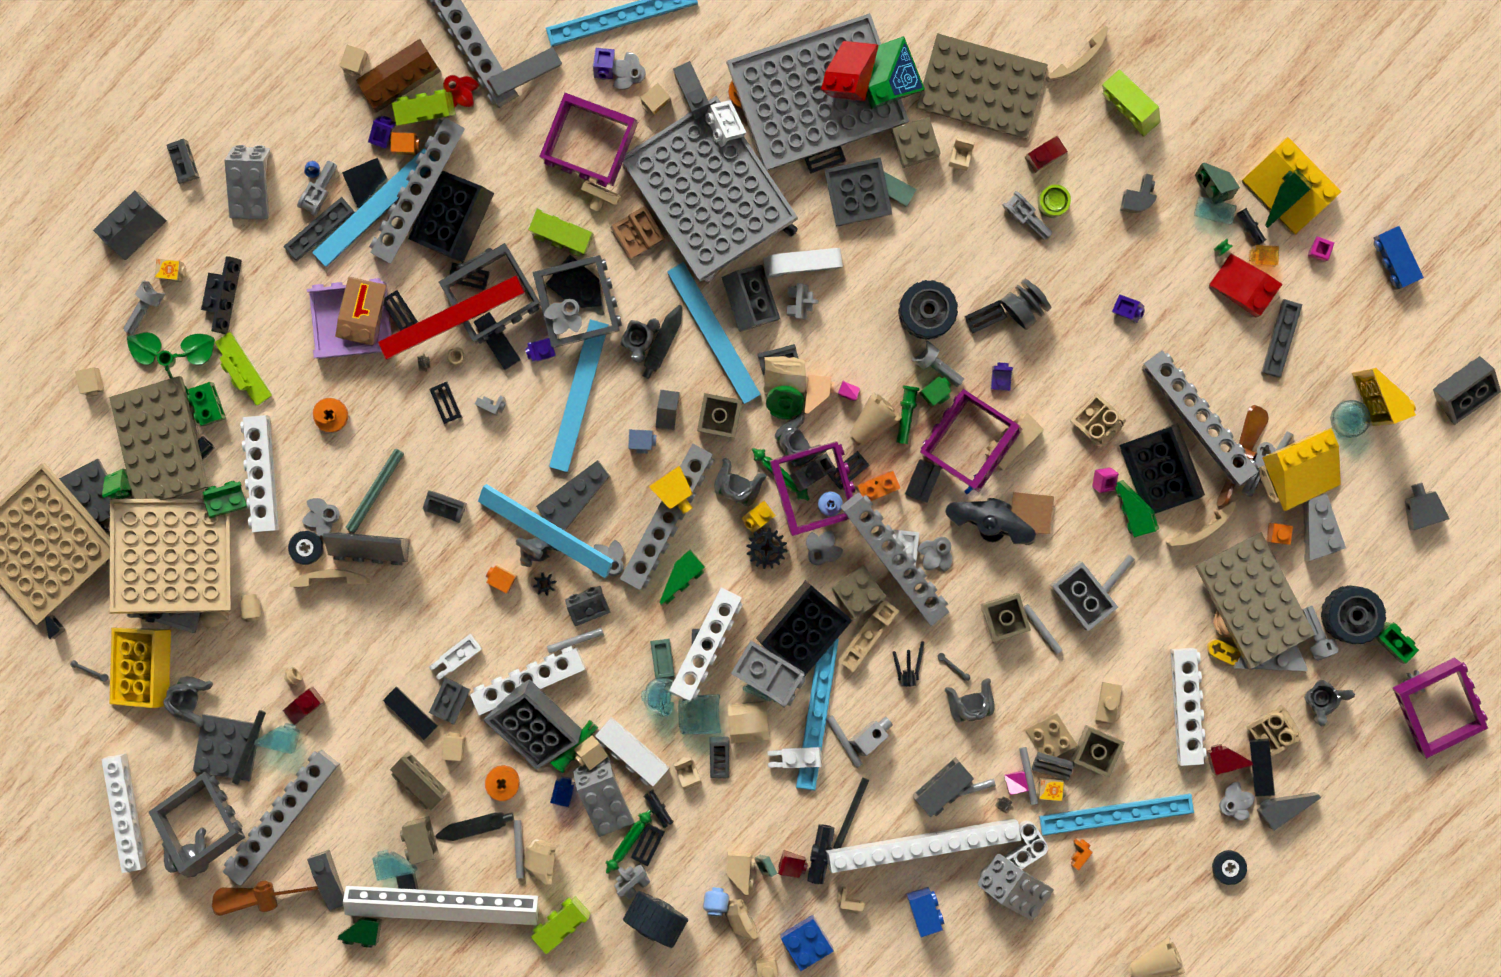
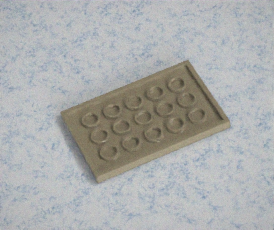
M937 33L923 82L925 90L921 91L916 108L1027 139L1048 64Z
M177 376L109 397L133 499H171L209 487L183 377Z
M1262 532L1195 566L1248 669L1264 663L1315 635Z

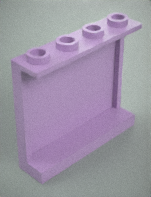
M381 278L369 279V281L387 285L386 282L381 281ZM343 282L331 283V287H324L323 284L312 285V288L307 289V292L310 295L315 350H313L314 358L322 359L381 353L382 350L378 341L392 335L390 315L383 306L378 340L374 345L335 337L337 321L346 285H343ZM386 286L385 297L388 296V294H387V286Z

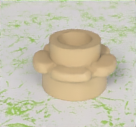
M452 348L448 351L447 360L450 364L460 366L466 360V354L462 348Z
M292 667L289 670H285L284 679L290 685H297L302 676L298 669Z

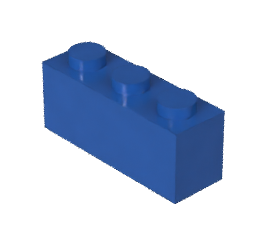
M1400 226L1373 237L1375 240L1374 246L1383 257V266L1391 274L1390 280L1393 286L1400 289L1424 278Z

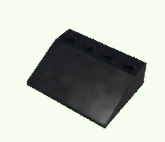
M442 170L419 213L408 239L463 263L494 193L481 185Z
M1178 423L1119 445L1138 495L1154 510L1155 514L1197 500L1205 495Z
M805 580L756 639L771 653L804 672L803 677H805L853 620Z

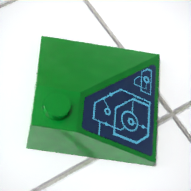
M904 36L880 44L878 47L866 94L871 109L925 90Z

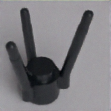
M921 641L915 673L914 670H911L910 650H907V670H903V673L901 672L896 652H892L898 681H901V686H916V680H919L924 641Z

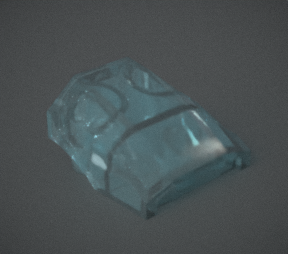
M720 694L697 695L696 699H691L690 702L679 698L678 717L680 734L721 733L719 716Z

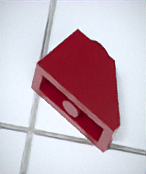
M1056 136L1029 152L1025 158L1036 173L1068 151L1059 137Z
M311 687L291 702L283 712L296 725L325 701L317 690Z
M1222 744L1213 745L1211 750L1206 751L1211 771L1215 775L1253 765L1252 761L1228 747L1222 746Z
M783 850L778 865V874L800 878L801 873L805 874L808 863L805 862L806 858Z

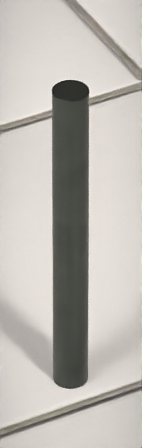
M259 710L232 780L234 784L239 785L264 720L265 711Z
M862 777L833 846L834 849L841 848L868 785L869 779Z

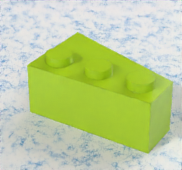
M1120 69L1102 84L1104 97L1115 104L1119 112L1132 123L1143 137L1161 122L1159 106Z
M445 89L434 91V95L427 96V93L416 94V98L408 99V96L399 97L397 102L392 103L396 126L456 115L452 93L446 92Z
M538 208L528 229L534 235V239L541 242L548 240L552 242L551 246L561 250L562 247L570 249L569 253L578 257L580 254H586L594 235L591 231L575 224L563 221L554 215L551 216L543 213Z
M576 896L572 899L568 897L561 904L562 908L558 912L556 910L552 911L546 917L548 920L544 924L540 922L533 928L532 931L534 933L531 938L545 954H548L570 933L572 934L582 922L585 923L588 920L590 911Z

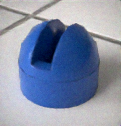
M316 161L307 162L304 169L305 175L310 178L318 177L320 174L319 164Z

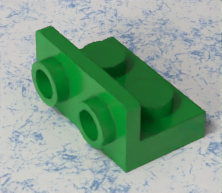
M229 481L224 486L218 488L211 486L205 489L202 498L209 518L247 508L240 481Z

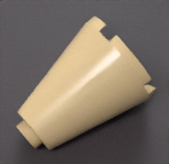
M873 392L850 431L852 436L850 439L859 446L861 444L864 446L896 424L902 417L899 412L896 414L893 412L894 407L879 394L876 396L875 392Z
M1165 938L1130 963L1131 968L1128 969L1131 977H1171L1184 974V967L1180 968L1179 965L1182 962L1175 944L1173 942L1170 943L1171 938Z

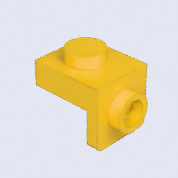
M764 500L744 515L742 520L746 528L753 533L776 515Z

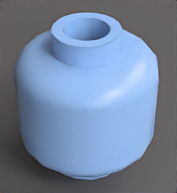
M829 491L820 496L818 508L822 514L835 516L842 510L840 506L843 504V501L839 494Z
M712 887V891L705 893L703 909L707 911V915L723 916V913L728 911L729 895L723 892V888Z

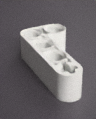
M840 248L781 253L763 258L766 278L843 267Z
M1027 820L1019 824L1020 835L1025 843L1004 855L1005 858L1020 869L1025 868L1044 856L1048 850L1047 843L1037 827ZM1026 826L1033 828L1032 833L1029 835L1023 834V829ZM1037 842L1043 844L1042 849L1039 851L1033 849L1034 844ZM1021 852L1027 854L1024 861L1017 860V856ZM988 866L981 871L980 878L984 874Z

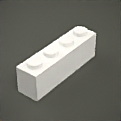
M612 717L595 735L602 747L605 748L607 746L611 749L612 756L617 760L622 759L627 763L625 767L632 773L636 771L641 776L639 779L647 786L649 784L654 786L669 769L662 760Z

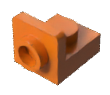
M1075 838L1073 842L1082 849L1080 851L1077 850L1072 855L1071 864L1077 870H1080L1093 852L1089 849L1091 846L1083 839L1079 841Z

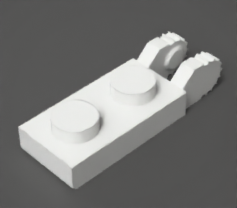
M469 634L440 656V659L429 666V668L434 670L442 662L446 665L447 669L441 671L436 676L439 680L447 673L454 671L482 648L472 634Z
M821 747L784 748L782 750L767 751L770 756L782 755V762H770L768 767H822Z

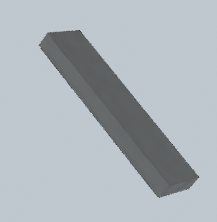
M551 47L489 78L487 82L495 96L499 97L561 66L562 62L554 48Z
M343 197L339 198L285 244L284 248L295 261H298L355 213V211Z
M1286 299L1282 300L1261 373L1281 378L1303 304Z

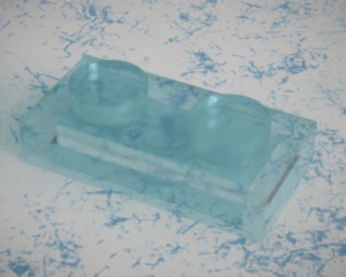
M1199 196L1194 216L1232 225L1237 206L1224 202L1214 205L1211 199Z

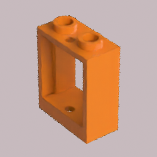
M889 471L856 485L857 491L863 497L867 495L871 501L901 489L894 471Z

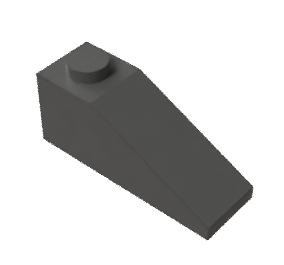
M689 61L673 68L694 118L697 119L706 115L710 103L691 62Z
M1312 792L1272 798L1271 800L1266 799L1260 803L1257 811L1269 828L1275 831L1321 799V796Z
M330 849L310 856L307 861L312 876L328 909L332 910L343 906L344 891Z

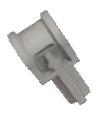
M327 161L315 184L309 182L298 201V208L310 211L313 216L317 215L328 195L325 188L337 168L335 163Z
M1015 191L1013 193L1014 196L1002 205L1003 208L1020 224L1026 222L1044 240L1048 239L1052 231L1033 214L1036 209L1019 192Z
M1263 442L1257 448V456L1254 462L1258 466V471L1260 466L1265 465L1262 458L1266 456L1264 452L1270 450L1273 453L1277 451L1271 443ZM1259 472L1246 482L1242 493L1246 496H1253L1261 480Z

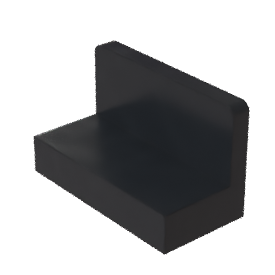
M920 459L905 494L927 503L942 467Z

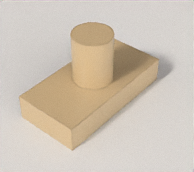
M585 181L581 190L594 195L589 207L600 212L604 200L617 205L622 197L590 181Z
M1102 682L1096 720L1110 723L1116 722L1122 685Z

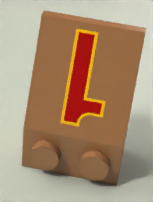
M348 277L338 316L335 337L374 345L379 336L387 285Z

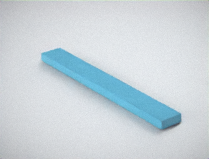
M638 0L546 27L550 45L554 47L698 5V1Z
M425 148L312 252L325 267L333 262L379 219L392 204H395L400 199L397 195L402 186L406 188L409 181L406 178L411 169L413 171L416 170L418 164L415 162L420 153L425 154ZM429 153V159L431 161L436 162V160ZM428 167L421 168L420 176L426 175L430 169Z
M684 262L667 271L743 403L746 404L761 395Z
M590 319L587 332L608 327L609 324ZM606 335L584 340L549 467L565 472L569 470Z
M487 484L483 486L478 499L479 503L602 577L606 578L614 560Z
M836 639L815 664L802 748L821 747L822 750L839 639ZM819 767L799 768L796 788L815 791Z
M1188 793L1041 815L1039 820L1041 833L1044 836L1194 813L1192 795Z

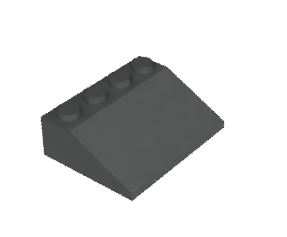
M340 532L323 533L327 553L330 556H334V560H345V557H352L353 561L364 562V559H372V563L383 564L384 560L391 561V565H402L403 562H408L410 539Z
M530 679L515 688L484 718V721L536 770L576 745L582 730Z

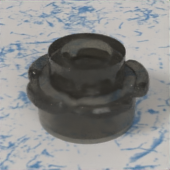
M423 353V355L417 356L419 371L427 372V368H431L430 358L425 357V353Z
M1004 796L1002 799L997 798L995 806L999 810L1007 814L1010 810H1013V806H1011L1013 802Z

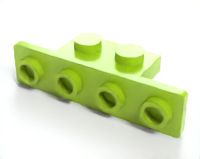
M231 332L215 341L216 346L223 355L219 358L222 362L220 365L226 373L230 374L232 377L231 382L236 389L246 390L255 405H260L272 397L270 390Z

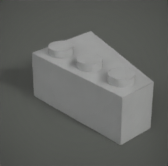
M1320 494L1304 502V560L1312 561L1345 549L1346 546L1327 494Z

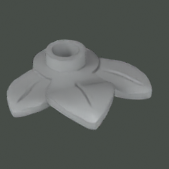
M626 52L624 60L614 61L613 73L618 76L613 85L615 88L628 89L633 83H640L645 79V68L640 65L639 58L634 53ZM638 70V75L633 76L634 71Z
M566 299L561 304L553 303L544 313V317L553 319V330L556 335L566 332L569 328L574 332H578L582 325V319L578 314L579 305L573 299ZM569 305L572 306L573 311L567 312L566 307Z
M320 498L307 500V505L311 511L306 514L302 522L309 527H316L317 536L329 533L332 524L339 519V509L334 505H327ZM330 510L334 514L332 518H329L327 516V513Z
M833 531L824 532L819 537L813 532L808 535L806 539V545L809 549L808 559L813 565H822L825 561L834 562L842 555L843 549L834 546L835 536ZM816 552L821 554V558L818 560L814 558Z
M938 537L934 541L926 540L920 544L917 551L925 555L923 559L924 570H933L939 566L945 572L950 568L953 559L950 553L951 542L946 537ZM945 544V548L940 550L939 546Z
M614 540L609 547L595 544L594 549L611 558L618 565L616 570L610 569L609 575H619L623 570L621 559L624 551L621 544L617 540Z
M1234 782L1226 788L1225 797L1220 801L1219 808L1224 815H1232L1236 820H1245L1250 817L1247 808L1251 807L1255 796L1249 792H1242L1240 783Z

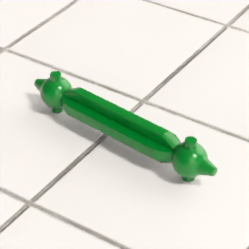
M753 448L754 461H761L762 465L773 474L769 462L773 459L765 456V449ZM781 468L785 485L790 491L796 493V499L809 501L808 489L805 488L799 492L790 475Z
M650 809L642 814L639 813L640 820L630 829L614 852L613 858L605 862L607 864V874L619 869L618 863L624 859L644 830L645 824L652 822Z

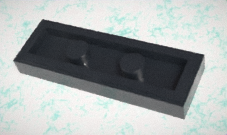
M490 312L474 321L479 332L497 323ZM503 331L498 334L494 332L489 335V339L486 342L504 370L521 361Z
M397 686L383 700L423 740L438 727Z
M1269 739L1250 740L1255 797L1274 796L1275 789Z

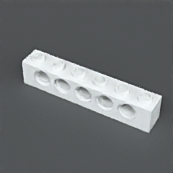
M270 416L243 417L240 426L245 441H242L243 452H246L244 470L247 471L248 479H245L246 490H249L247 508L250 509L251 517L248 518V525L250 529L252 528V532L279 530ZM257 430L260 433V438L254 441L252 433ZM256 450H260L262 453L259 460H256L253 456ZM257 469L263 471L261 479H257L255 476ZM259 488H262L265 492L264 497L261 499L256 494ZM260 507L266 509V515L263 518L258 514Z
M721 587L669 693L687 702H690L691 699H696L700 691L697 686L700 681L704 683L709 673L705 670L708 664L713 665L717 657L714 652L717 647H722L726 639L723 637L725 630L730 631L734 623L731 618L734 613H739L743 605L740 603L742 597ZM719 608H728L729 615H720ZM718 624L721 631L715 634L711 631L710 626ZM709 641L712 644V649L709 651L704 650L702 642ZM695 658L702 659L703 667H695L693 660ZM685 676H693L695 683L687 685L684 681Z
M572 646L561 650L562 654L556 657L553 653L544 657V662L542 663L532 662L526 665V670L520 672L519 669L508 673L509 677L502 679L500 676L491 680L492 684L485 687L482 684L473 688L474 692L470 696L478 715L495 709L511 693L505 689V684L512 682L515 688L524 683L523 676L525 674L530 675L533 679L532 682L539 689H542L585 670L586 666L578 648L573 649ZM560 659L567 661L568 667L566 669L558 667ZM541 667L549 668L550 675L548 677L541 675ZM489 690L496 691L497 698L495 700L488 697Z
M1195 648L1170 649L1177 764L1180 766L1202 765L1207 754L1206 748H1203L1205 730L1204 728L1202 729L1201 721H1204V711L1200 708V702H1203L1202 690H1199V683L1202 682L1201 671H1198V664L1201 662L1200 653ZM1185 663L1191 665V670L1188 673H1184L1182 670ZM1187 682L1192 684V689L1189 692H1185L1183 688ZM1191 701L1193 708L1191 711H1186L1185 704ZM1188 721L1194 722V728L1192 730L1186 729V724ZM1190 740H1195V747L1189 750L1187 743Z
M127 753L108 756L101 760L121 872L141 870L147 865Z

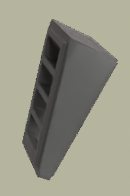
M710 737V778H729V737ZM714 752H725V754L714 755ZM714 760H725V762H714ZM725 767V770H714V768Z

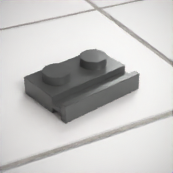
M445 678L429 713L454 725L471 689Z

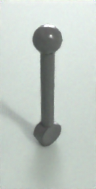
M487 248L484 253H482V254H480V255H478V256H476V257H474V258H472V259H470V260H468V261H466V262H464V263H459V264L457 265V269L459 270V269L463 268L464 266L468 265L469 263L475 261L476 259L480 258L481 256H483V255L487 254L488 252L492 251V249H491V248Z
M944 653L938 654L939 660H943L963 676L965 681L970 680V675L968 673L965 674L950 662Z
M75 660L70 663L72 668L77 667L100 677L101 681H107L109 678L107 674L93 671L78 664Z

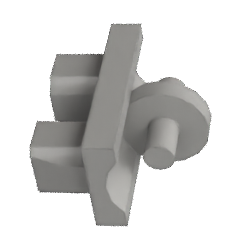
M797 283V286L788 287V297L796 298V305L787 306V315L807 320V311H813V304H818L819 300L813 299V292H808V285Z
M639 863L634 869L631 866L626 870L620 867L618 869L620 875L616 878L618 882L614 887L620 897L625 896L630 900L636 894L633 886L638 883L643 888L650 883V880L643 865Z

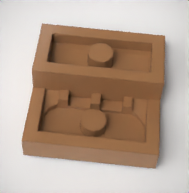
M646 206L629 214L628 217L610 227L630 260L665 239Z
M1013 492V508L1011 511L1035 530V533L1050 534L1054 496Z

